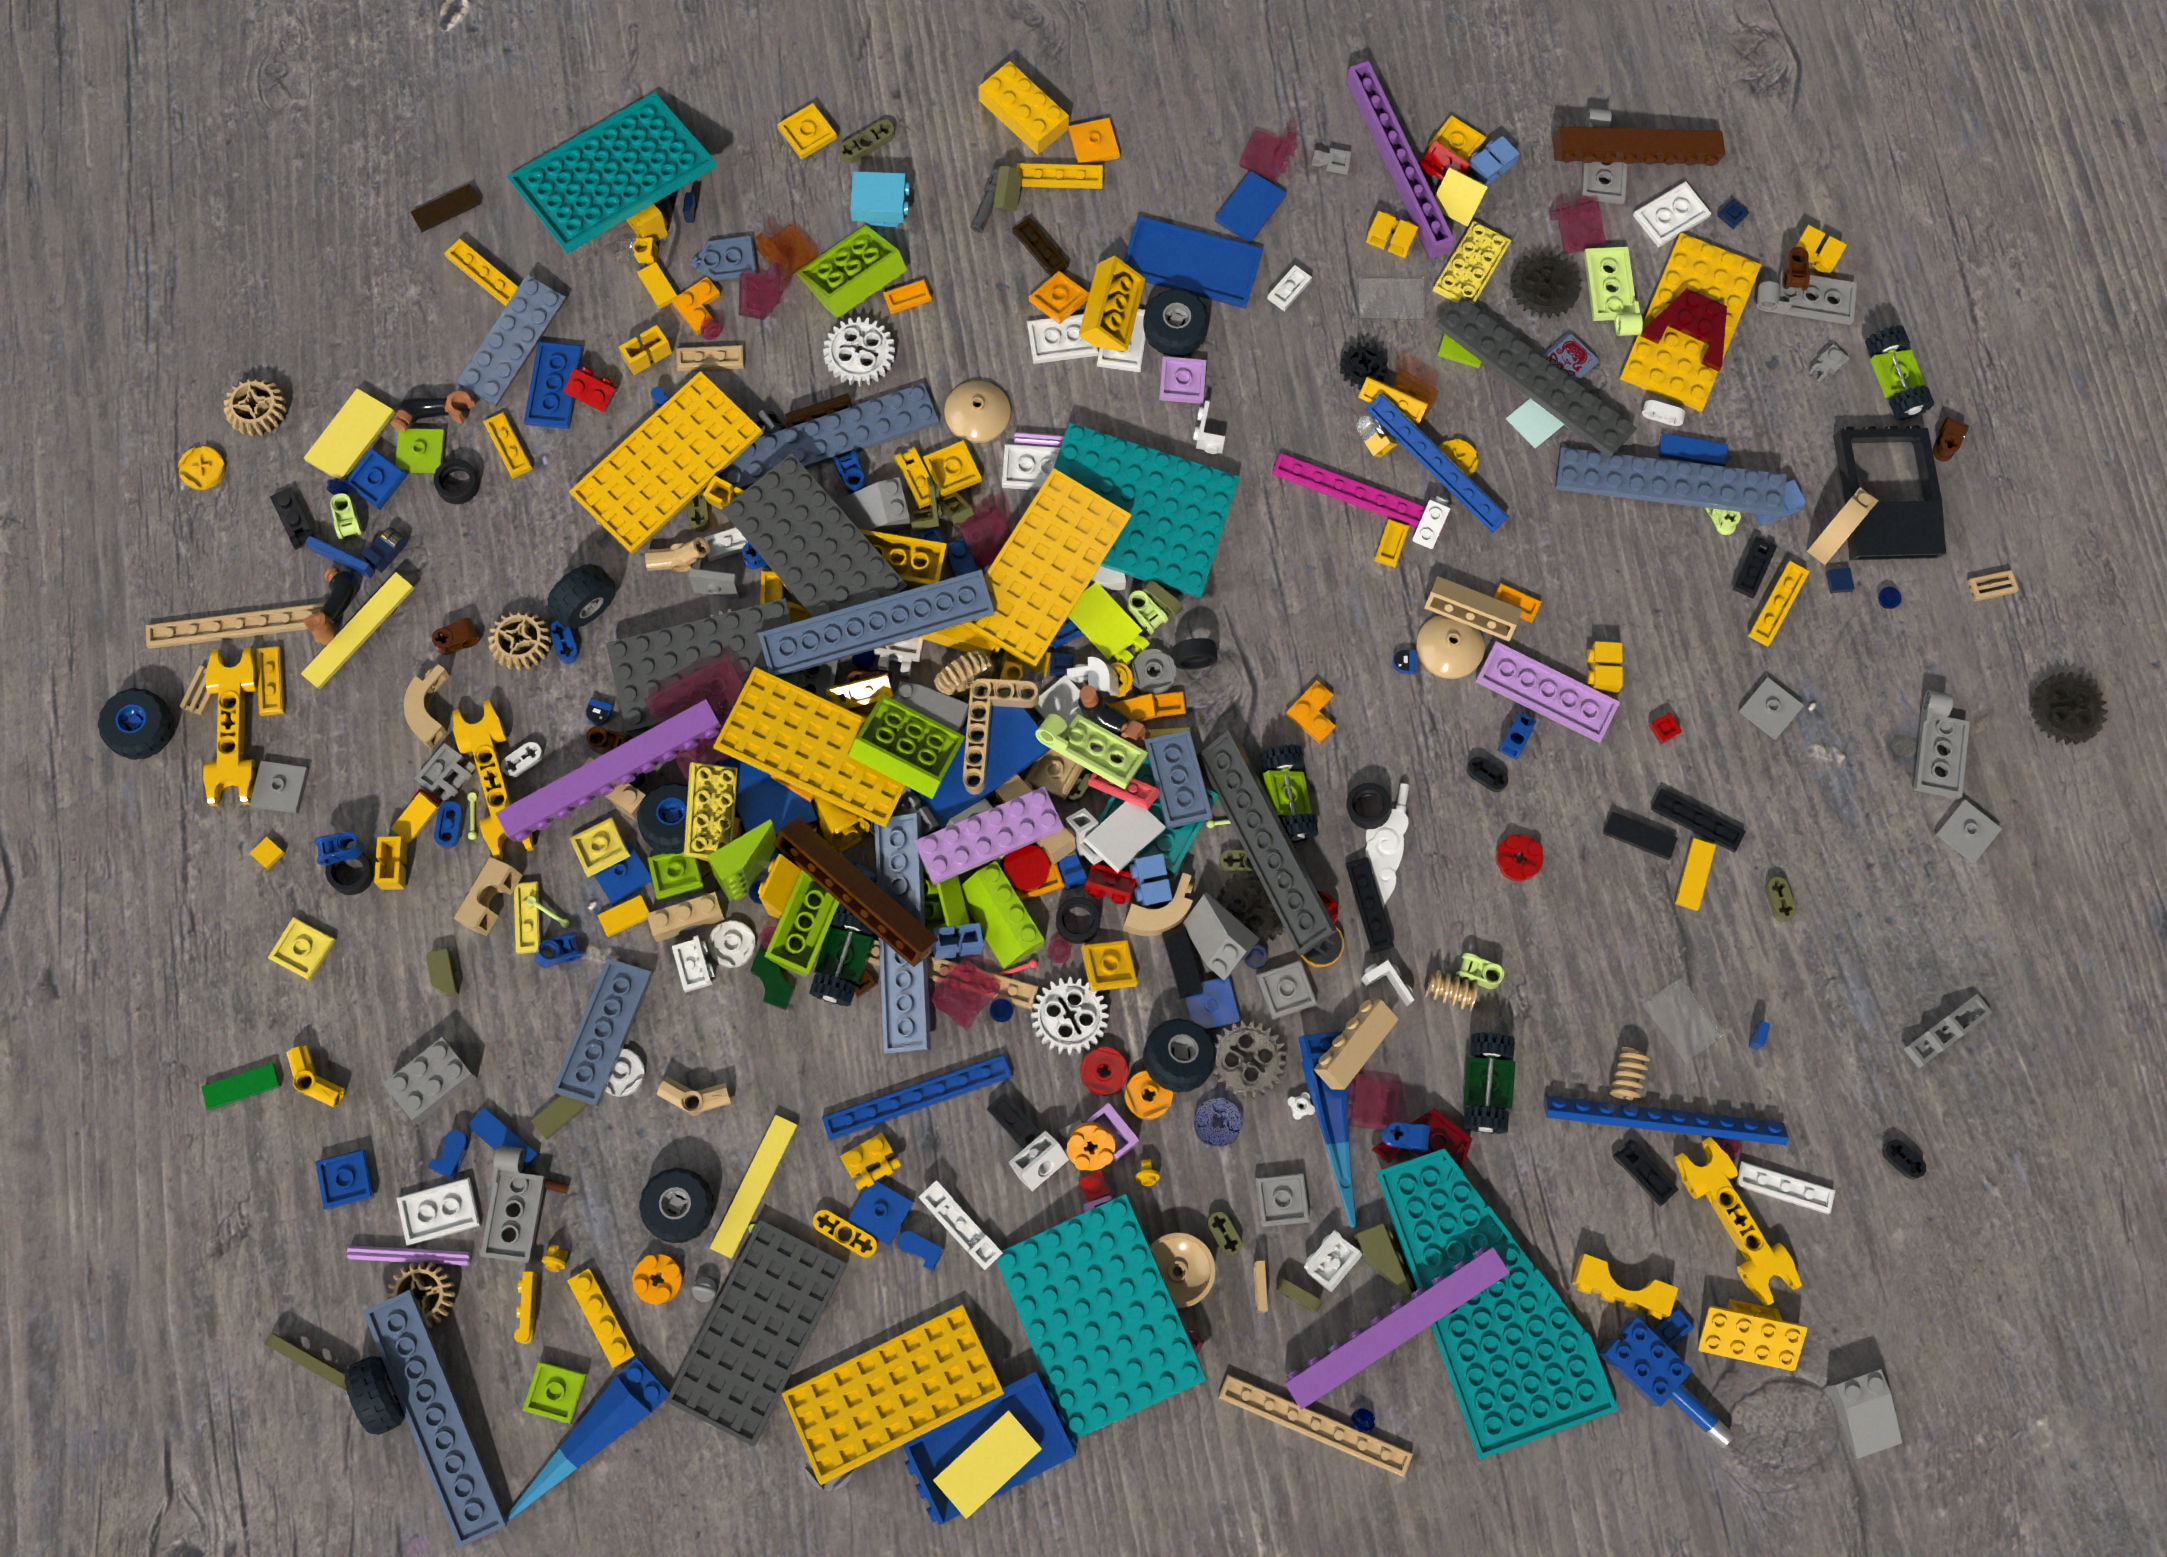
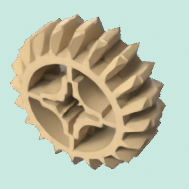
M258 376L255 381L248 377L246 383L239 380L240 386H232L233 393H226L228 399L224 400L226 407L224 408V413L227 421L232 424L235 430H239L244 435L248 432L253 437L257 432L262 436L264 430L271 433V427H278L277 421H284L282 414L287 413L283 392L279 390L275 383H271L268 379L262 381ZM257 394H264V395H267V396H269V397H267V398H265V396L259 397V396H257ZM245 415L246 417H253V419H245L240 416Z
M520 609L517 615L510 611V617L506 618L505 615H501L503 621L501 623L495 621L494 624L497 628L490 629V633L493 636L488 637V641L491 643L489 649L491 652H494L492 656L495 660H499L501 666L507 664L510 670L516 666V669L521 671L522 666L525 665L530 670L531 663L538 666L539 662L537 659L546 658L543 652H550V648L547 645L552 642L549 637L550 630L546 628V622L541 621L539 615L533 616L529 610L525 615ZM530 627L537 631V641L529 636ZM503 640L511 644L510 653L503 650Z
M982 650L968 652L964 656L961 655L958 659L947 664L937 674L934 680L937 692L955 699L969 694L971 684L975 680L991 677L994 672L992 660Z
M420 1261L418 1268L415 1263H410V1271L402 1267L400 1270L403 1276L400 1277L396 1274L393 1276L397 1283L396 1285H388L394 1292L386 1294V1297L390 1299L403 1293L405 1287L411 1281V1290L414 1293L427 1328H432V1319L436 1323H441L442 1320L439 1315H449L445 1307L454 1306V1303L448 1301V1298L455 1297L456 1293L448 1292V1290L455 1285L453 1282H447L451 1277L450 1274L442 1275L444 1268L439 1266L435 1269V1263L430 1262L427 1268L424 1261ZM430 1275L438 1285L426 1287L424 1281H421L420 1276ZM420 1290L427 1292L425 1297L422 1296L423 1300L417 1299V1294H419ZM439 1295L437 1304L429 1311L431 1309V1300Z

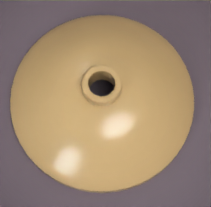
M970 381L959 385L950 393L945 403L944 415L947 426L955 436L971 443H985L997 438L1005 431L1010 421L1011 408L1007 396L996 385L986 381ZM975 403H980L981 406H980V407H975L974 404H975Z
M1438 615L1428 620L1421 628L1416 641V650L1419 660L1429 672L1445 679H1459L1471 674L1479 666L1484 655L1485 644L1480 630L1443 615ZM1454 638L1457 643L1453 644L1449 639Z
M1171 1233L1158 1238L1150 1245L1177 1308L1195 1305L1209 1293L1215 1279V1262L1210 1250L1201 1240L1185 1233ZM1180 1268L1182 1271V1275L1178 1277L1173 1274V1269Z

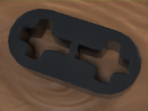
M1474 757L1467 765L1468 775L1492 792H1501L1508 784L1507 774L1485 758ZM1481 764L1482 771L1475 772L1474 766ZM1498 776L1501 778L1500 783L1496 786L1493 784L1494 779H1496Z
M1895 1139L1884 1144L1882 1148L1883 1157L1905 1177L1917 1179L1925 1174V1162L1905 1143ZM1897 1146L1899 1148L1897 1150L1899 1155L1892 1156L1893 1150L1890 1147ZM1916 1163L1918 1165L1916 1167L1917 1171L1912 1173L1910 1171L1911 1165L1909 1164Z

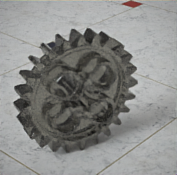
M1543 250L1539 256L1532 252L1531 257L1524 256L1523 262L1519 261L1516 266L1517 268H1514L1512 272L1513 275L1510 279L1512 283L1510 290L1514 291L1512 298H1519L1517 305H1525L1523 311L1531 309V316L1535 312H1539V318H1542L1544 313L1547 314L1548 319L1551 318L1553 313L1559 317L1561 311L1566 314L1569 307L1573 308L1575 301L1580 296L1579 293L1582 287L1579 285L1582 280L1577 278L1579 271H1572L1575 264L1567 265L1568 258H1565L1563 261L1560 260V253L1553 257L1552 251L1549 252L1548 256H1545ZM1527 280L1533 281L1534 284L1527 282ZM1557 285L1563 286L1565 289H1561ZM1540 296L1546 297L1548 300H1543Z
M2061 672L2057 677L2054 674L2035 688L2036 693L2031 696L2035 701L2030 704V707L2036 708V710L2031 713V716H2038L2039 719L2034 723L2043 725L2040 732L2049 731L2047 738L2055 735L2057 743L2064 739L2065 745L2072 741L2077 745L2081 740L2084 743L2103 729L2101 724L2107 721L2103 715L2108 710L2103 709L2102 706L2107 701L2099 699L2103 692H2095L2098 687L2097 685L2089 686L2091 679L2083 682L2081 674L2074 678L2072 672L2068 673L2066 677ZM2055 693L2060 696L2061 700L2056 698ZM2077 696H2080L2083 699V702H2081ZM2054 714L2059 716L2061 721H2058L2055 718ZM2077 717H2079L2080 719H2082L2083 724H2081V723L2077 720Z
M1252 869L1249 876L1243 870L1240 877L1235 873L1232 880L1227 879L1225 882L1226 886H1222L1220 889L1222 894H1219L1216 899L1221 902L1219 904L1261 939L1263 944L1268 942V937L1274 941L1277 937L1276 934L1281 936L1284 932V926L1277 912L1267 909L1266 904L1272 905L1269 897L1265 898L1258 908H1255L1244 921L1240 920L1250 907L1254 906L1266 893L1255 870ZM1248 888L1256 889L1258 895L1251 894ZM1233 903L1240 904L1243 910H1236ZM1250 920H1257L1260 927L1253 926Z
M1242 1020L1239 1028L1234 1023L1231 1024V1031L1223 1028L1224 1037L1217 1034L1216 1040L1219 1044L1214 1043L1217 1051L1214 1066L1216 1070L1212 1072V1076H1220L1217 1084L1219 1085L1224 1082L1226 1084L1225 1092L1232 1088L1233 1096L1239 1091L1241 1092L1242 1099L1245 1098L1247 1093H1250L1252 1099H1254L1257 1091L1261 1096L1265 1095V1087L1272 1091L1274 1088L1271 1082L1275 1084L1280 1083L1276 1075H1284L1285 1072L1280 1067H1285L1287 1062L1281 1060V1058L1285 1057L1287 1053L1279 1051L1284 1043L1276 1044L1275 1041L1279 1035L1277 1034L1272 1037L1269 1035L1272 1028L1263 1031V1023H1260L1258 1028L1254 1027L1253 1020H1251L1249 1027H1246ZM1239 1039H1249L1251 1041V1047H1241L1239 1044ZM1230 1047H1235L1239 1053L1232 1051ZM1261 1052L1268 1053L1271 1061L1267 1063L1260 1061L1258 1054ZM1229 1056L1234 1057L1237 1060V1065L1235 1067L1227 1066L1225 1058ZM1252 1056L1251 1062L1247 1064L1243 1062L1244 1057ZM1255 1065L1265 1069V1073H1262ZM1246 1071H1253L1257 1079L1250 1082L1245 1079L1244 1073Z

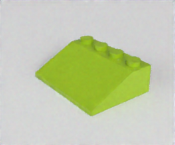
M864 225L796 273L821 304L838 318L846 314L857 304L862 303L876 291L881 290L892 280L897 279L907 271L900 251L870 227Z
M882 694L855 738L848 756L933 799L965 736Z
M770 819L707 856L715 879L729 902L733 899L738 901L747 895V891L751 889L777 848L773 845L776 840V834Z

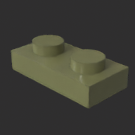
M957 492L936 501L937 504H940L941 512L953 524L962 523L968 517L974 515L972 507Z

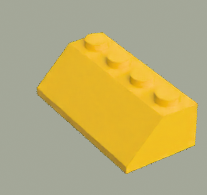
M1115 255L1097 264L1079 336L1094 347L1125 352L1129 347L1146 278Z

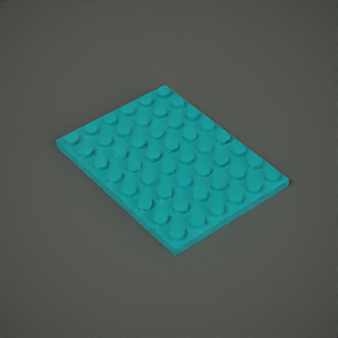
M653 92L508 175L507 178L563 251L568 254L716 168L717 164L662 99Z
M1069 423L1053 468L1131 514L1130 520L1104 559L1101 567L1147 582L1154 581L1162 587L1201 599L1240 477Z
M1128 1194L1115 1198L1001 1251L1003 1254L996 1259L1048 1387L1056 1401L1058 1411L1061 1412L1067 1424L1065 1428L1068 1435H1072L1074 1440L1208 1380Z

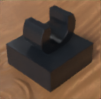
M762 409L756 415L760 420L756 425L760 429L763 426L766 428L761 436H767L786 428L773 411Z

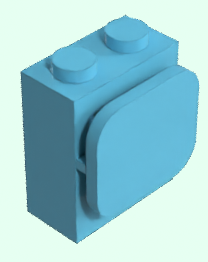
M853 171L850 209L852 221L866 222L870 226L896 227L900 223H904V215L909 213V202L905 201V196L910 195V182H906L905 173Z

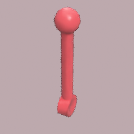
M1031 959L1027 964L1000 973H992L1005 976L1029 967L1036 968L1038 962L1035 959Z

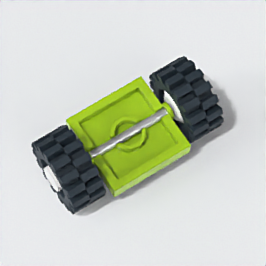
M1894 325L1890 328L1886 327L1882 331H1877V334L1870 335L1866 339L1867 341H1865L1871 356L1870 361L1885 398H1891L1889 404L1895 419H1910L1912 416H1919L1920 413H1925L1926 410L1931 409L1934 406V401L1928 386L1925 384L1912 349L1905 350L1910 345V341L1904 326L1897 325L1895 327Z
M1286 744L1281 747L1275 746V748L1264 750L1260 757L1266 793L1278 817L1281 818L1280 821L1291 842L1297 843L1301 840L1306 841L1307 839L1314 838L1313 836L1318 834L1315 815L1312 814L1305 775L1304 772L1293 771L1300 770L1305 765L1301 746L1294 744L1287 746Z

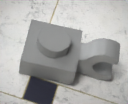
M1330 148L1329 153L1315 150L1311 165L1316 167L1327 165L1326 171L1347 175L1351 152Z

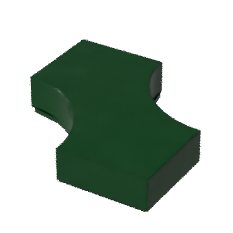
M759 949L750 972L759 977L763 982L765 989L763 1002L786 1011L795 988L783 979L780 971L781 966L764 956L766 951Z

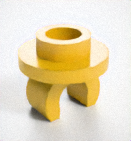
M1151 1159L1141 1160V1172L1137 1173L1135 1178L1136 1182L1143 1186H1152L1160 1179V1174L1158 1171L1152 1170Z
M550 1245L547 1250V1256L542 1258V1263L545 1264L547 1270L559 1272L560 1269L566 1268L567 1264L564 1261L568 1256V1251H558V1245Z

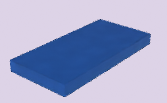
M538 341L524 418L525 425L570 429L575 398L564 393L563 390L573 369L580 368L582 345Z

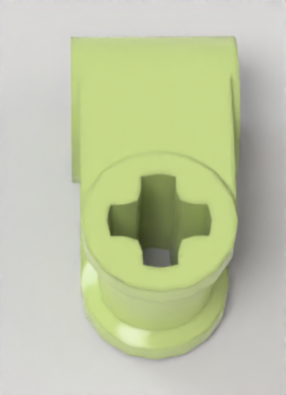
M338 493L334 495L330 501V506L334 517V527L339 540H343L345 536L353 534L362 535L363 530L355 504L346 494ZM348 504L345 509L339 510L341 505Z
M1705 508L1719 533L1730 535L1735 531L1736 525L1741 519L1740 512Z
M1139 590L1131 593L1127 610L1147 634L1152 635L1155 628L1168 621V617L1145 592ZM1139 600L1144 606L1136 607L1132 602Z
M1463 953L1462 958L1464 960L1460 971L1456 972V976H1459L1460 980L1468 979L1469 983L1476 982L1479 986L1487 989L1497 988L1504 978V971L1500 965L1470 953ZM1494 972L1498 980H1489L1486 973Z

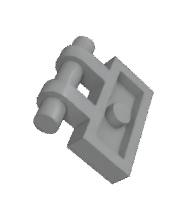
M444 743L414 779L433 794L441 787L445 791L439 798L443 802H447L451 797H455L459 793L458 789L465 781H469L472 777L471 773L476 769V766L469 761L464 768L461 767L459 764L463 761L464 757ZM454 771L458 775L452 781V783L449 784L446 782V780Z

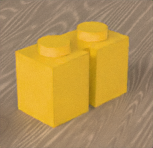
M1378 211L1368 232L1366 243L1384 250L1392 231H1395L1390 241L1391 244L1388 252L1406 259L1416 237L1418 226H1415L1410 221L1400 220L1399 222L1392 214Z
M1808 225L1795 247L1804 248L1809 254V262L1813 264L1812 266L1818 271L1830 275L1847 244L1829 236L1818 254L1816 250L1826 233Z
M657 325L640 334L644 347L643 350H641L636 337L619 346L621 356L633 375L650 367V361L653 360L654 363H657L672 354L668 340Z
M714 475L703 496L709 504L723 509L744 491L738 487L733 488L732 484Z
M1595 641L1592 647L1587 650V662L1590 663L1591 668L1587 672V684H1590L1591 688L1602 693H1618L1623 687V667L1618 666V664L1623 662L1622 643Z
M401 836L377 837L376 858L380 862L375 863L374 883L381 890L405 889L406 868L402 864H407L408 844Z

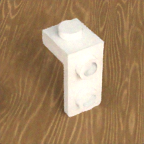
M1205 400L1204 407L1199 408L1197 420H1201L1200 427H1195L1193 440H1197L1196 449L1205 450V452L1210 454H1222L1225 436L1204 432L1210 401Z
M1438 495L1436 498H1430L1412 539L1413 542L1433 549L1452 506L1448 504V499Z
M1389 960L1379 966L1375 963L1364 970L1366 974H1364L1361 980L1366 987L1387 976L1405 1005L1409 1006L1413 1003L1414 993L1408 984L1404 985L1400 979L1401 973L1395 964L1391 965Z

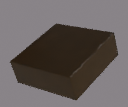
M709 866L701 873L703 889L708 894L717 892L721 888L715 879L711 866Z

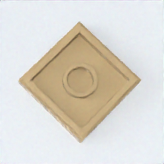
M1051 749L1034 762L1025 779L1032 787L1039 789L1044 786L1047 793L1065 800L1084 767Z

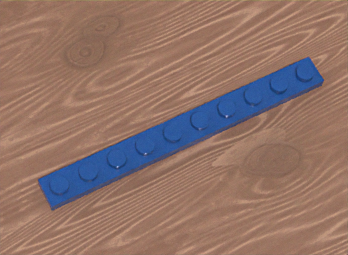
M1545 1096L1544 1100L1546 1118L1787 1145L1789 1138L1785 1124L1777 1121H1761L1753 1118H1735L1728 1115L1718 1116L1702 1112L1692 1113L1681 1110H1666L1657 1107H1639L1632 1104H1613L1606 1101L1596 1102L1586 1099L1563 1098L1561 1096Z

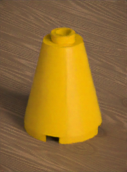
M814 796L811 803L824 838L836 850L845 852L852 849L863 840L861 835L864 832L868 834L870 825L865 818L818 796Z

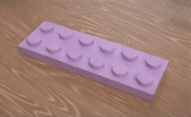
M1497 641L1475 681L1598 743L1602 741L1620 704L1619 701Z
M1043 786L915 840L914 844L932 884L935 885L1063 831L1064 827Z

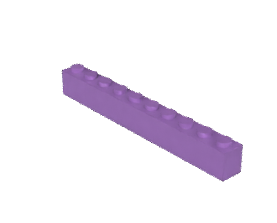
M1366 61L1349 67L1346 79L1347 85L1413 224L1418 226L1417 232L1430 259L1450 253L1454 238L1370 62Z
M705 699L498 811L496 815L507 837L513 842H521L529 838L530 833L535 830L546 829L551 825L552 821L568 817L572 814V810L590 805L594 798L612 793L616 786L634 781L635 776L640 773L651 772L662 761H671L677 757V753L695 748L699 741L717 736L723 727L711 705Z
M1483 1246L1472 1254L1474 1259L1468 1263L1462 1260L1452 1267L1454 1272L1448 1276L1442 1273L1431 1281L1433 1286L1426 1290L1423 1287L1410 1294L1413 1299L1404 1304L1402 1300L1390 1307L1392 1312L1387 1316L1383 1317L1380 1314L1369 1321L1371 1326L1364 1331L1360 1327L1348 1335L1350 1340L1343 1345L1338 1341L1328 1348L1330 1353L1323 1358L1317 1355L1307 1362L1309 1367L1300 1372L1299 1368L1289 1373L1286 1376L1288 1381L1284 1385L1301 1410L1509 1274L1510 1272L1493 1247L1486 1249Z

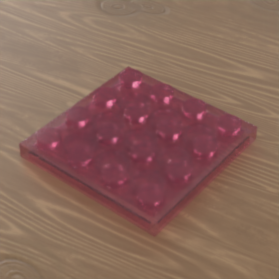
M726 655L645 698L644 701L656 724L659 725L706 699L723 727L744 686ZM719 734L711 739L705 738L699 741L698 745L691 750H683L677 753L675 760L687 781L689 780L691 762L718 765L731 758V756L713 748Z

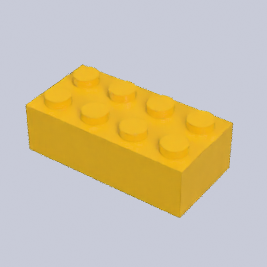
M1010 61L979 86V101L1037 155L1068 130L1069 115Z
M859 529L908 585L906 590L942 581L947 559L946 543Z

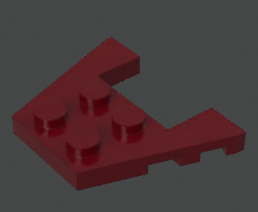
M1687 288L1644 328L1640 336L1659 344L1667 326L1709 345L1701 364L1719 372L1723 363L1727 306Z
M1435 1108L1410 1123L1430 1126L1428 1151H1412L1414 1154L1421 1157L1445 1149L1460 1169L1463 1168L1472 1142V1138ZM1393 1134L1394 1139L1399 1137V1134ZM1381 1142L1373 1147L1371 1151L1384 1162L1390 1164L1401 1148L1391 1147Z

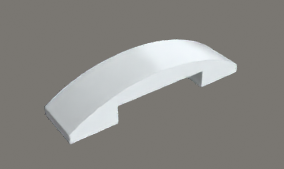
M937 1180L918 1197L984 1270L1003 1254Z

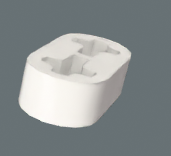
M1655 400L1646 401L1642 410L1644 417L1672 426L1682 425L1686 413L1682 408Z
M528 742L502 760V772L511 779L520 777L541 762L543 751L537 743ZM530 749L535 751L536 756L534 758L528 756ZM510 763L516 764L515 771L508 770Z

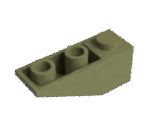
M1380 1224L1355 1234L1353 1238L1358 1250L1362 1253V1260L1404 1297L1412 1294L1410 1289L1413 1288L1410 1277L1408 1274L1404 1275L1401 1265H1403L1401 1255L1398 1251H1394L1391 1244L1394 1240L1390 1229H1385L1384 1224Z

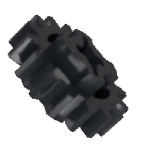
M1359 342L1356 348L1349 346L1348 352H1343L1339 364L1342 366L1340 374H1345L1344 381H1351V387L1357 384L1358 390H1361L1368 376L1378 381L1384 380L1388 367L1385 366L1388 360L1387 358H1382L1383 351H1376V345L1373 348H1369V343L1367 342L1365 347H1362ZM1376 369H1378V371L1373 376H1371V373L1375 372Z

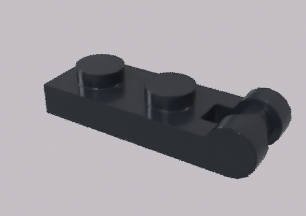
M290 487L270 496L294 549L302 548L301 545L305 544L308 537H315L294 491ZM304 531V534L297 537L296 534Z
M1758 536L1753 540L1732 590L1752 599L1759 589L1777 548L1776 544H1768L1762 541L1763 538ZM1758 549L1764 551L1765 555L1758 552Z
M1005 1092L987 1108V1111L1022 1149L1029 1145L1025 1140L1031 1134L1035 1139L1042 1134Z
M1629 1139L1624 1144L1625 1147L1621 1151L1617 1150L1612 1157L1660 1207L1679 1189L1633 1140ZM1631 1154L1637 1158L1633 1164L1628 1159Z

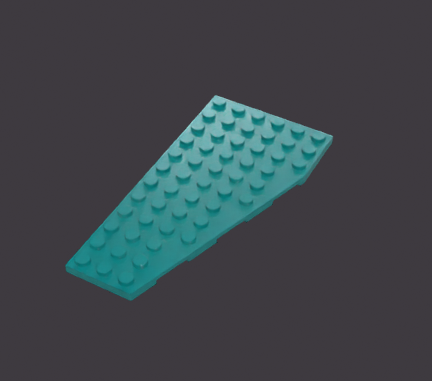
M1441 1149L1377 1171L1375 1175L1417 1290L1421 1287L1426 1290L1433 1286L1431 1281L1442 1273L1448 1276L1454 1272L1452 1267L1460 1261L1465 1260L1468 1263L1474 1259L1472 1254L1483 1246L1486 1249L1493 1247L1510 1272L1430 1325L1477 1459L1486 1458L1617 1411V1405L1590 1335L1585 1332L1549 1282L1515 1242L1510 1232L1493 1210L1480 1197L1445 1149Z

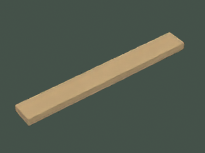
M325 603L146 625V646L149 649L306 630L307 627L303 620L311 614L319 613Z
M874 939L868 963L880 966L879 940ZM932 955L927 956L929 981L1032 1010L1039 986L946 959L934 960Z
M1229 1374L1226 1376L1218 1397L1221 1400L1403 1478L1413 1456V1453L1311 1409L1305 1407L1301 1410L1296 1403Z

